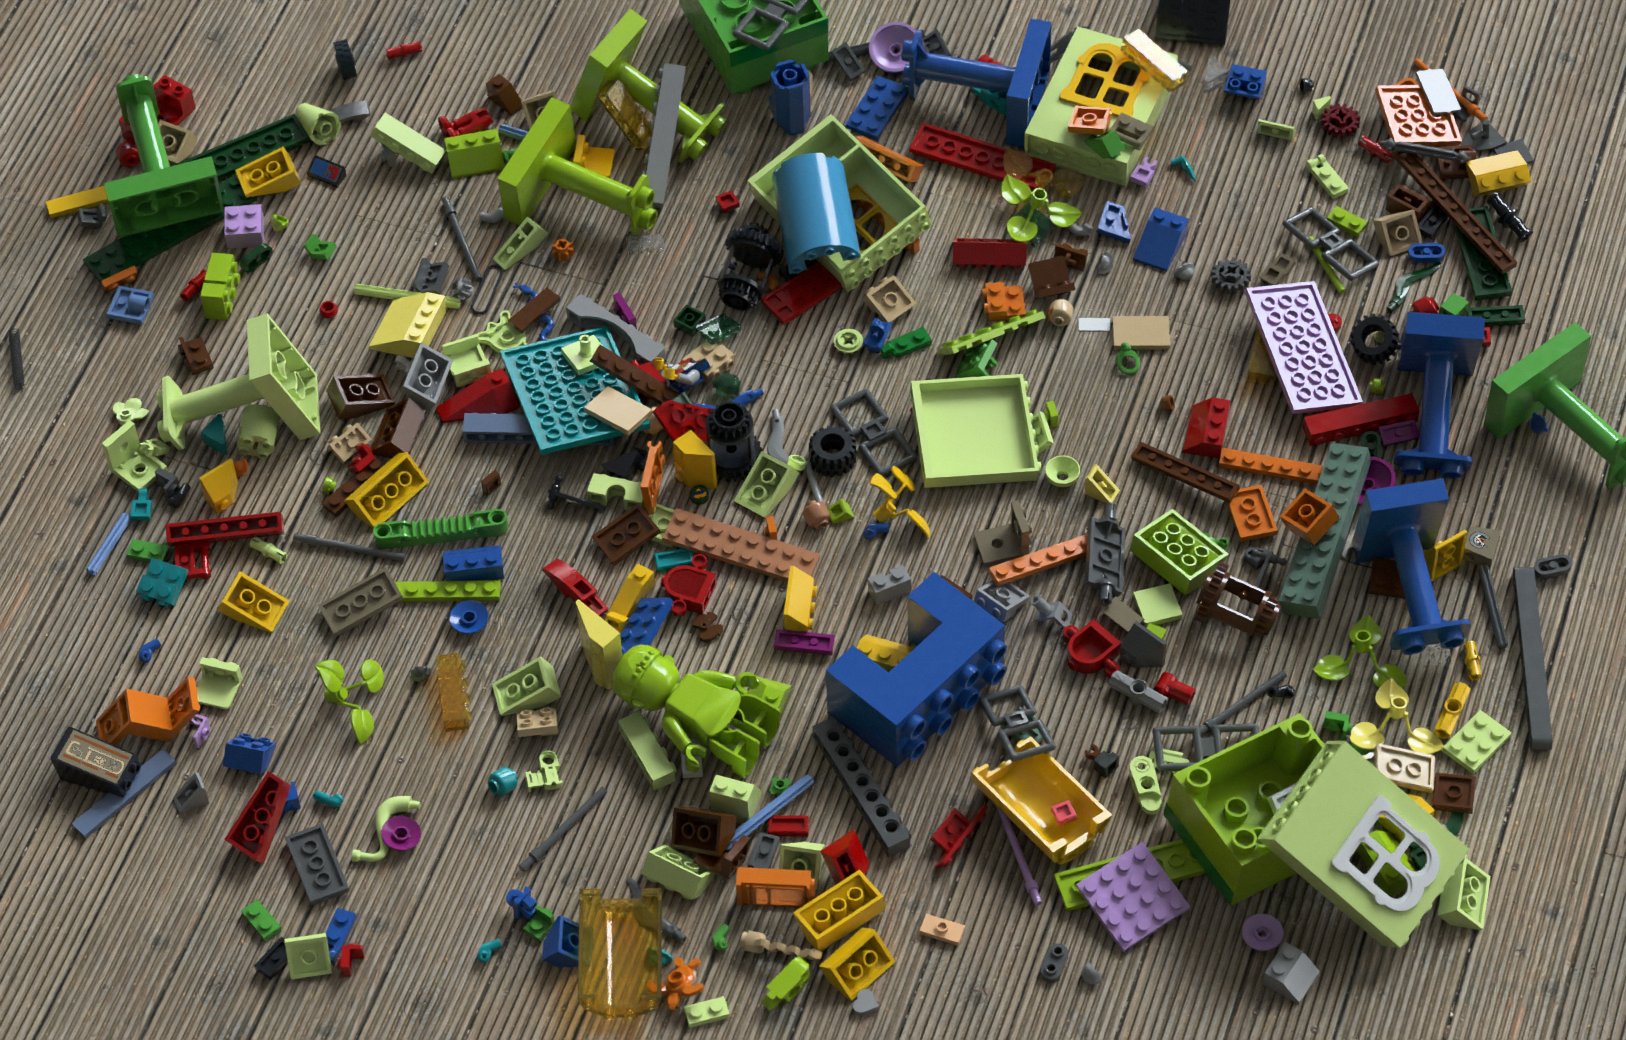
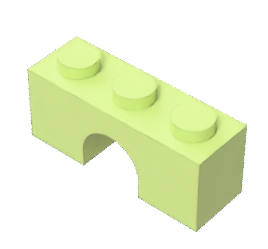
M593 474L587 489L588 501L607 506L611 497L622 496L624 497L625 510L631 509L638 503L643 510L645 509L640 488L641 482L610 477L606 474Z

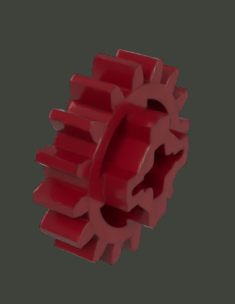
M1337 103V107L1330 105V109L1325 108L1321 117V126H1323L1324 131L1328 130V135L1333 133L1335 138L1338 135L1344 138L1346 134L1351 137V132L1356 133L1357 129H1359L1360 116H1358V111H1353L1352 106L1347 108V104L1340 106Z

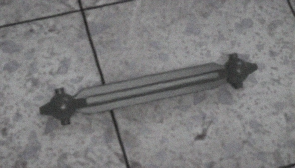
M1392 138L1381 142V145L1385 146L1388 151L1396 149L1401 152L1451 161L1458 160L1460 164L1471 160V157L1464 151L1457 153L1447 149L1401 141L1395 142Z

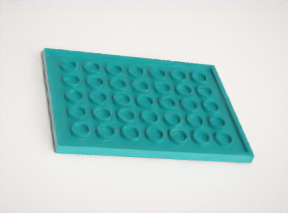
M608 326L500 351L501 359L541 455L626 435L585 413L584 407L608 386L641 403L636 390L601 368L578 375L561 354L562 347L579 341L580 336L594 335L602 346L620 356ZM648 418L632 433L650 429Z

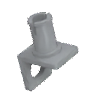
M1041 595L1033 596L1030 603L1038 610L1035 617L1036 622L1054 619L1062 628L1069 626L1072 613L1060 601L1047 603ZM1062 611H1063V612L1065 613V615H1066V620H1065V622L1062 621V619H1061V612H1062Z

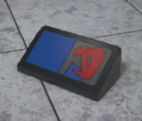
M317 155L313 157L307 171V176L337 188L347 176L344 166Z

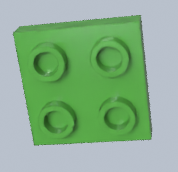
M991 339L980 343L978 346L970 347L965 353L964 361L958 366L959 370L955 377L990 376L985 371V367L992 368L997 366L998 362L992 357L997 343Z

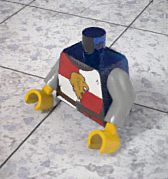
M654 358V367L658 371L664 369V377L669 380L671 386L679 394L703 381L705 378L702 372L710 368L706 358L698 362L688 358L676 365L670 363L665 365L663 358Z

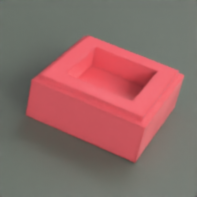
M1069 800L1050 807L1058 827L1077 820V815Z

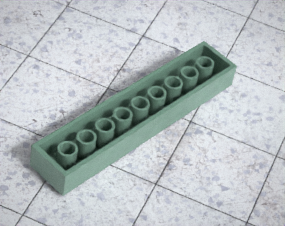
M1331 442L1314 494L1332 504L1339 515V519L1315 545L1301 537L1299 538L1279 599L1283 614L1315 619L1321 618L1371 464L1368 447Z

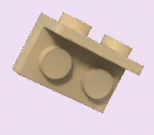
M358 422L354 426L348 425L342 430L343 434L341 436L335 435L328 441L329 446L326 450L328 452L332 451L342 464L358 452L354 447L355 445L361 443L368 444L372 441Z

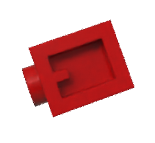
M361 443L354 446L359 454L351 460L352 463L348 466L351 473L360 472L375 459L372 449L367 444Z

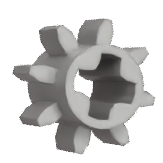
M459 277V280H454L450 288L451 292L454 293L453 297L465 301V298H470L473 294V286L470 285L471 280Z

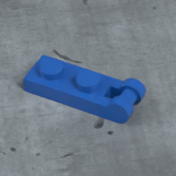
M337 908L327 928L328 948L332 949L329 951L330 961L333 963L337 961L342 945L345 944L356 921V913Z

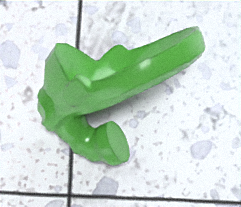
M1123 342L1115 361L1122 373L1132 375L1139 370L1140 359L1137 353L1132 351L1130 345ZM1130 356L1134 358L1136 365L1133 369L1123 367L1122 359L1124 357Z

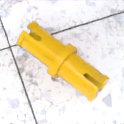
M1467 641L1463 644L1466 657L1464 661L1469 671V679L1477 681L1482 678L1480 670L1481 660L1477 654L1476 643L1474 641Z

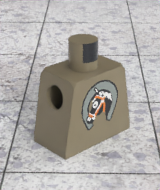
M1470 527L1466 538L1463 559L1478 566L1488 565L1490 570L1499 544L1501 530Z

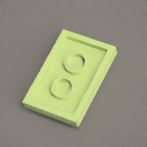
M1479 710L1444 745L1442 752L1474 775L1511 737L1512 733Z

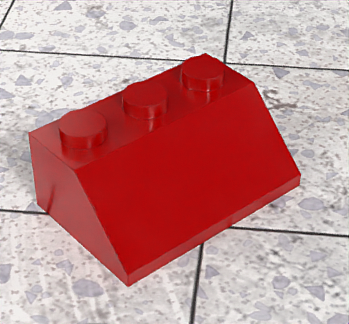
M1212 397L1192 405L1183 453L1220 459L1231 400Z

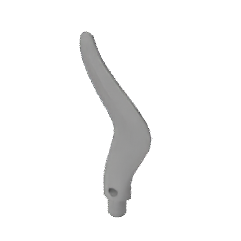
M774 409L772 410V433L768 444V452L770 456L787 464L789 456L783 450L784 422L783 418L780 417L779 410ZM797 470L799 475L796 480L799 481L801 480V472Z

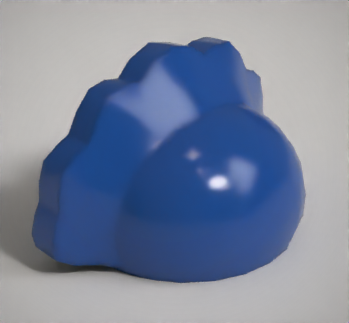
M1534 412L1530 420L1531 429L1536 433L1548 432L1547 420Z

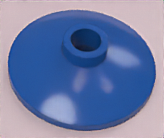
M477 601L461 602L450 613L451 626L462 634H474L481 631L487 625L489 619L486 607Z

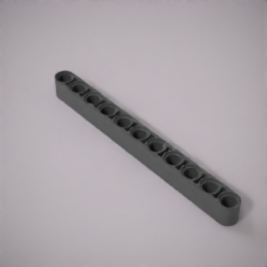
M1513 567V587L1530 750H1552V731L1534 567Z

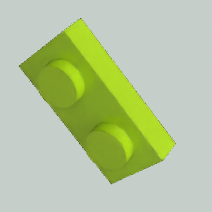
M1338 206L1327 217L1337 228L1357 238L1368 224V221Z

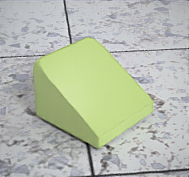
M1330 96L1313 100L1312 113L1316 121L1322 117L1325 108L1330 109Z

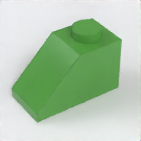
M1105 130L1104 135L1092 134L1084 140L1085 144L1101 158L1115 159L1125 149L1116 130Z

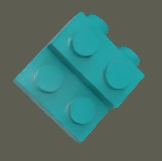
M151 558L146 574H142L136 593L140 595V599L151 602V599L156 600L157 604L168 608V605L176 606L189 570Z

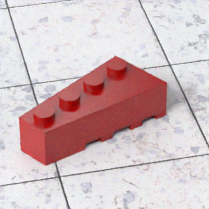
M268 771L224 840L254 860L264 864L291 784Z

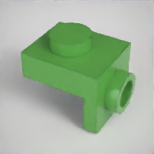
M312 234L304 244V248L312 259L328 260L337 248L334 242L320 241L316 234Z

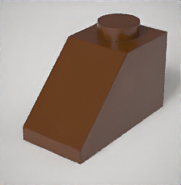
M498 74L486 83L488 98L510 116L523 108L521 98L512 84L503 76Z

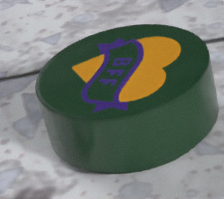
M695 486L690 490V499L694 504H704L709 499V491L705 486Z

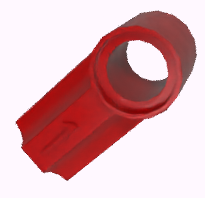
M1168 672L1162 673L1153 688L1154 691L1165 697H1171L1186 705L1191 704L1196 693L1195 688L1179 682L1173 674Z

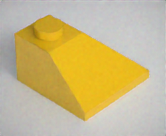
M230 458L199 477L204 499L217 514L233 505L238 486L234 463Z

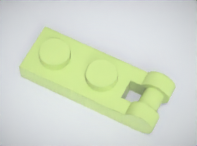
M1323 154L1316 156L1314 160L1310 159L1305 162L1307 169L1332 199L1348 193V186L1329 165Z

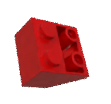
M855 830L850 831L820 851L835 884L843 881L858 870L865 875L870 865Z

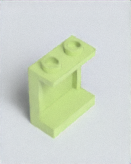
M477 334L442 345L443 355L453 360L450 373L457 388L476 382L483 376L492 373L490 363L485 358L480 347Z

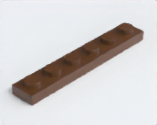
M600 344L590 359L591 363L659 405L667 400H673L680 394Z
M1140 442L1131 455L1132 460L1228 503H1231L1240 490L1239 485L1143 442Z

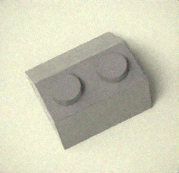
M1285 942L1265 971L1263 985L1300 1004L1320 974V971L1303 951Z

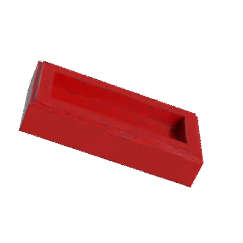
M773 815L768 819V834L808 837L809 816Z

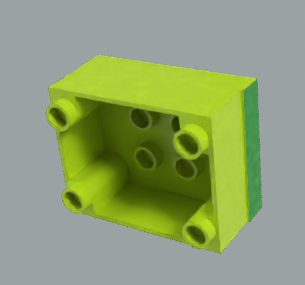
M1300 713L1173 774L1169 797L1165 804L1163 815L1230 906L1297 873L1257 838L1274 816L1267 798L1298 782L1324 746V743L1313 731L1311 723L1304 719Z

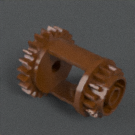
M1220 561L1214 575L1209 573L1196 601V604L1200 606L1194 619L1203 623L1206 617L1210 619L1212 617L1247 633L1250 637L1252 634L1262 638L1263 634L1268 636L1282 606L1277 604L1279 599L1270 596L1271 592L1268 590H1261L1230 576L1231 574L1227 572L1229 565ZM1225 590L1239 596L1242 600L1259 605L1254 619L1219 604L1218 602L1223 591Z

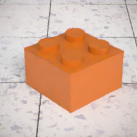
M1304 488L1280 515V518L1288 530L1315 545L1339 519V515L1332 504Z

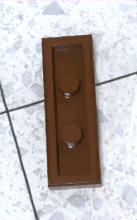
M546 287L508 320L509 325L522 334L560 302V297Z

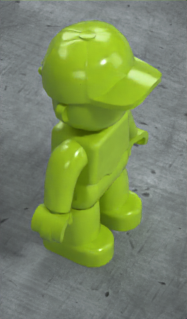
M633 646L623 654L613 672L611 683L614 692L620 699L627 702L630 710H633V707L648 711H658L665 707V713L662 717L663 730L679 751L685 755V766L689 771H699V763L694 756H701L705 759L708 749L704 746H707L711 753L731 766L733 773L742 778L748 777L758 760L760 747L764 749L769 747L778 732L781 719L780 708L760 697L748 694V690L743 688L749 687L752 690L759 686V681L753 673H740L736 679V676L703 670L694 674L687 673L680 681V674L675 666L674 659L670 655L662 657V651L653 646ZM731 724L738 729L732 730L728 725ZM687 735L692 736L701 745H693Z

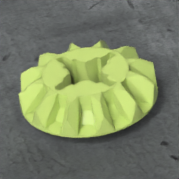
M843 329L834 337V347L837 348L838 352L842 351L844 355L846 353L853 354L855 351L859 352L863 346L862 335L854 329ZM845 341H852V344H845Z

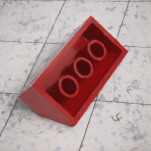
M953 239V264H956V267H967V264H975L977 268H985L986 265H993V268H1004V265H1011V268H1022L1023 265H1026L1027 242H1017L1013 239Z

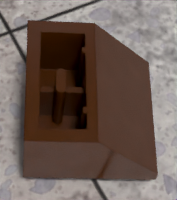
M1397 184L1387 196L1385 210L1392 214L1414 210L1417 223L1419 224L1435 202L1407 185Z

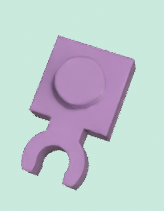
M1145 157L1143 166L1137 165L1130 176V181L1147 187L1154 176L1157 160L1152 164H1148L1149 157Z

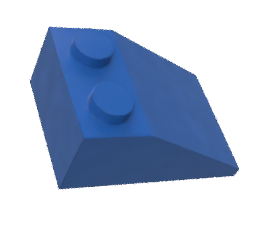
M1155 207L1147 221L1133 260L1167 272L1188 233L1189 219Z

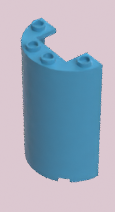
M824 153L802 154L781 163V168L779 170L775 169L773 172L772 182L789 274H796L807 270L804 260H813L820 256H829L840 252L843 261L861 257L843 163L834 156H830V158L825 157Z

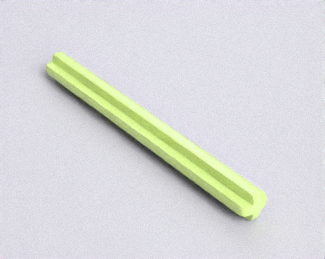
M355 284L354 294L392 300L422 294L420 292ZM445 296V305L448 308L459 309L461 300Z

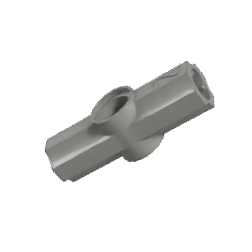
M1118 670L1113 673L1108 683V686L1128 696L1133 704H1142L1157 713H1162L1168 702L1167 697L1147 687V683L1144 680H1134Z

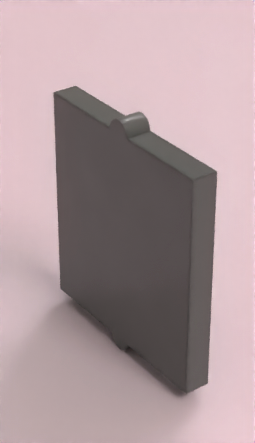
M1522 139L1508 142L1493 149L1495 155L1518 150L1527 164L1534 163V159L1529 152L1530 149L1526 147Z

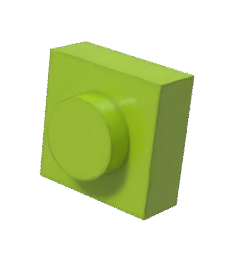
M1054 401L1046 402V410L1043 413H1045L1051 428L1058 427V412Z

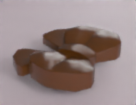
M707 612V614L698 615L692 620V626L700 629L699 636L703 642H710L723 632V625L721 624L710 626V623L717 619L715 613Z

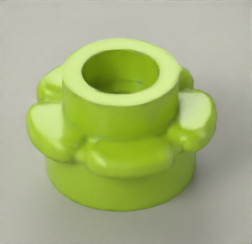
M1374 378L1370 382L1371 393H1375L1376 396L1383 393L1382 379Z
M326 477L322 491L326 492L327 495L335 490L337 482L333 481L334 477Z

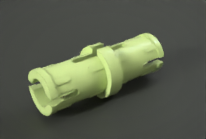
M257 536L253 537L256 541H250V547L261 552L264 557H270L280 564L284 563L283 560L286 561L288 554L277 549L274 544L267 543Z

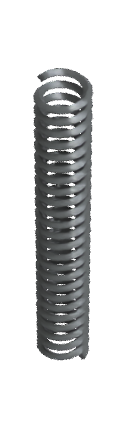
M9 328L13 384L15 389L21 390L24 388L25 383L20 333L16 328L11 330Z

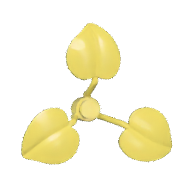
M1393 678L1383 683L1375 696V701L1380 708L1389 709L1380 728L1377 729L1374 724L1369 722H1360L1353 727L1350 737L1351 743L1365 750H1374L1377 743L1383 744L1385 741V737L1380 732L1384 729L1389 718L1392 717L1398 720L1404 717L1407 732L1410 736L1408 746L1412 751L1430 755L1444 748L1442 741L1426 728L1418 727L1413 733L1411 732L1408 720L1409 713L1405 711L1409 697Z

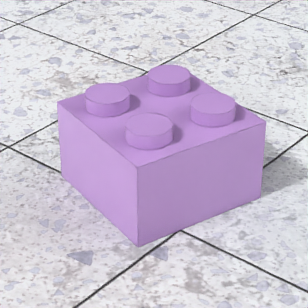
M261 204L225 207L224 235L228 249L256 247L264 243V216Z

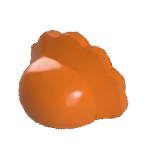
M246 458L234 463L237 478L244 476L248 470Z

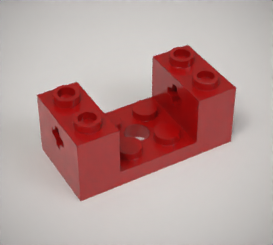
M163 75L153 85L159 114L156 116L157 120L162 119L167 123L178 126L196 109L190 88L166 75ZM122 116L118 121L123 139L135 143L129 123L124 122Z

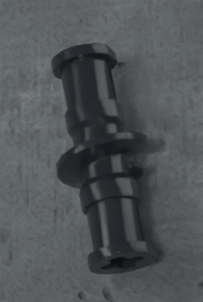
M1495 192L1487 199L1486 203L1496 210V213L1499 215L1497 221L1502 224L1503 228L1509 227L1519 237L1518 240L1520 242H1524L1531 237L1533 231L1528 229L1521 218L1517 216L1520 212L1519 209L1512 210L1509 204L1501 198L1499 192Z

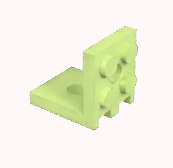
M129 420L102 443L109 470L139 492V489H147L157 480L155 471L159 467L166 471L168 469L164 463L152 454L151 456H146L145 451H138L140 442L136 427ZM138 468H145L143 472H136Z

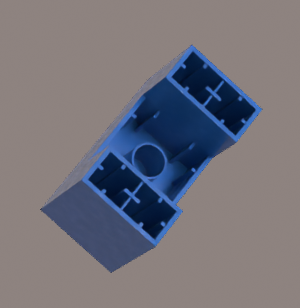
M935 572L907 596L908 640L917 647L891 671L887 672L854 645L826 669L827 713L896 767L901 765L907 758L911 761L916 760L924 752L927 739L934 733L939 736L943 735L952 725L953 715L961 708L965 711L970 710L977 703L980 697V690L988 683L991 686L997 685L1007 671V667L1004 666V655L1007 651V645L1004 644L1005 625Z

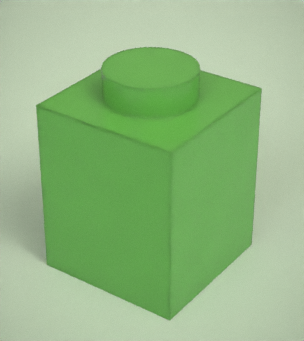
M1453 293L1440 306L1439 314L1465 316L1469 302Z

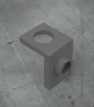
M1465 85L1462 96L1471 104L1474 103L1478 106L1480 93ZM1467 93L1473 94L1475 99L1469 98ZM1459 103L1461 111L1454 112L1453 116L1466 122L1471 115Z

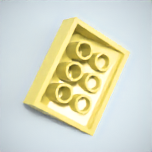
M427 292L393 299L369 345V349L414 358L420 343L429 347L446 313L445 296Z
M578 599L576 601L581 646L592 671L594 681L600 687L603 686L610 690L612 688L613 672L618 661L623 656L620 633Z

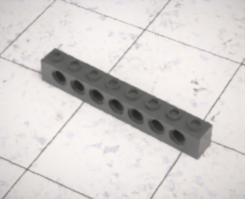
M831 717L812 726L814 740L888 858L910 848L911 834L909 830L902 826L899 814L893 812L892 804L888 797L885 798L883 796L880 784L874 782L872 772L869 767L864 766L861 754L855 752L853 742L850 737L845 736L842 724L840 722L837 723L835 718Z

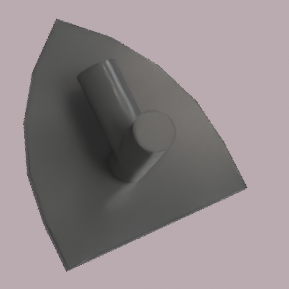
M1484 120L1466 134L1462 146L1472 145L1475 151H1485L1502 146L1507 141L1494 129L1489 120Z

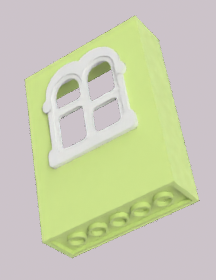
M1327 741L1257 838L1382 946L1401 948L1408 942V936L1420 925V919L1431 909L1432 902L1443 892L1444 885L1453 878L1456 868L1465 861L1466 854L1470 850L1346 741ZM1380 815H1384L1405 835L1392 854L1369 835V830ZM1361 842L1366 843L1378 854L1377 860L1366 874L1360 872L1349 861L1351 855ZM1411 842L1419 845L1427 857L1425 866L1417 872L1409 870L1400 862L1401 856ZM1386 862L1402 874L1407 881V891L1401 898H1391L1373 882L1374 877Z

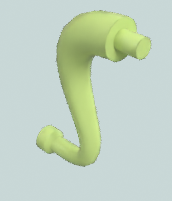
M396 796L385 800L379 806L375 818L380 850L375 854L353 850L352 862H359L360 860L375 862L383 859L389 849L381 836L383 824L395 813H409L410 809L419 810L421 802L412 801L411 796Z

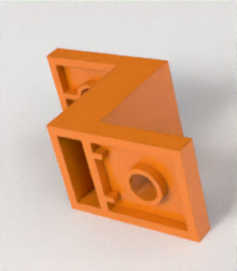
M187 677L168 698L126 688L96 720L98 738L115 746L127 734L170 742L200 711L195 678Z

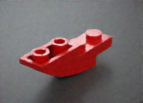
M556 559L542 568V571L566 598L570 596L575 603L579 599L600 617L608 612L609 608L596 595L597 590L570 565Z

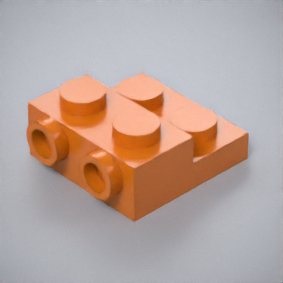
M1075 106L1068 125V132L1104 135L1105 130L1109 129L1112 121L1111 108Z
M1004 282L985 283V289H982V299L986 300V303H984V314H988L989 321L1009 320V318L1017 315L1020 318L1026 316L1022 285L1004 286Z

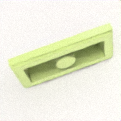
M1259 119L1257 133L1292 141L1295 128Z

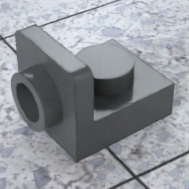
M159 467L155 471L157 483L163 488L165 498L168 499L170 496L176 495L180 488L178 477Z

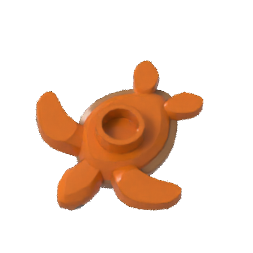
M677 957L674 960L676 969L666 977L664 985L654 981L649 982V990L654 995L669 996L667 999L669 1010H676L679 1007L680 1000L685 997L694 996L704 989L703 983L696 984L697 974L695 968L701 964L699 958L693 959L689 964H684L683 959Z

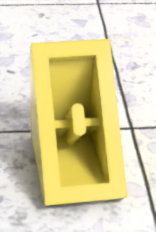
M1095 464L1085 479V494L1104 503H1112L1120 490L1102 469Z

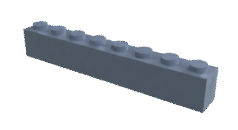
M464 414L462 431L464 443L536 444L524 414ZM615 437L585 445L614 446Z

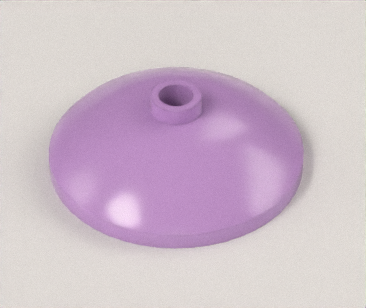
M890 22L879 27L873 33L869 43L870 56L875 65L886 72H903L905 65L909 64L907 61H902L901 58L905 39L913 41L916 30L903 22ZM895 50H899V51H900V52L897 53V54L894 53Z

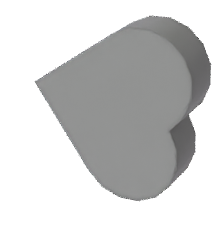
M862 989L858 992L857 1000L853 1003V1011L856 1015L863 1016L879 1010L875 997L870 990Z

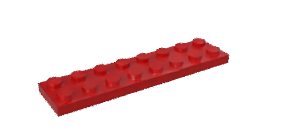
M924 122L909 147V153L1003 182L1008 174L1026 183L1031 191L1036 188L1046 190L1056 170V164Z

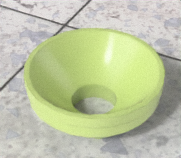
M1056 456L1046 464V477L1055 486L1068 487L1078 480L1080 466L1072 457ZM1059 474H1066L1068 478L1066 480H1059L1057 476Z

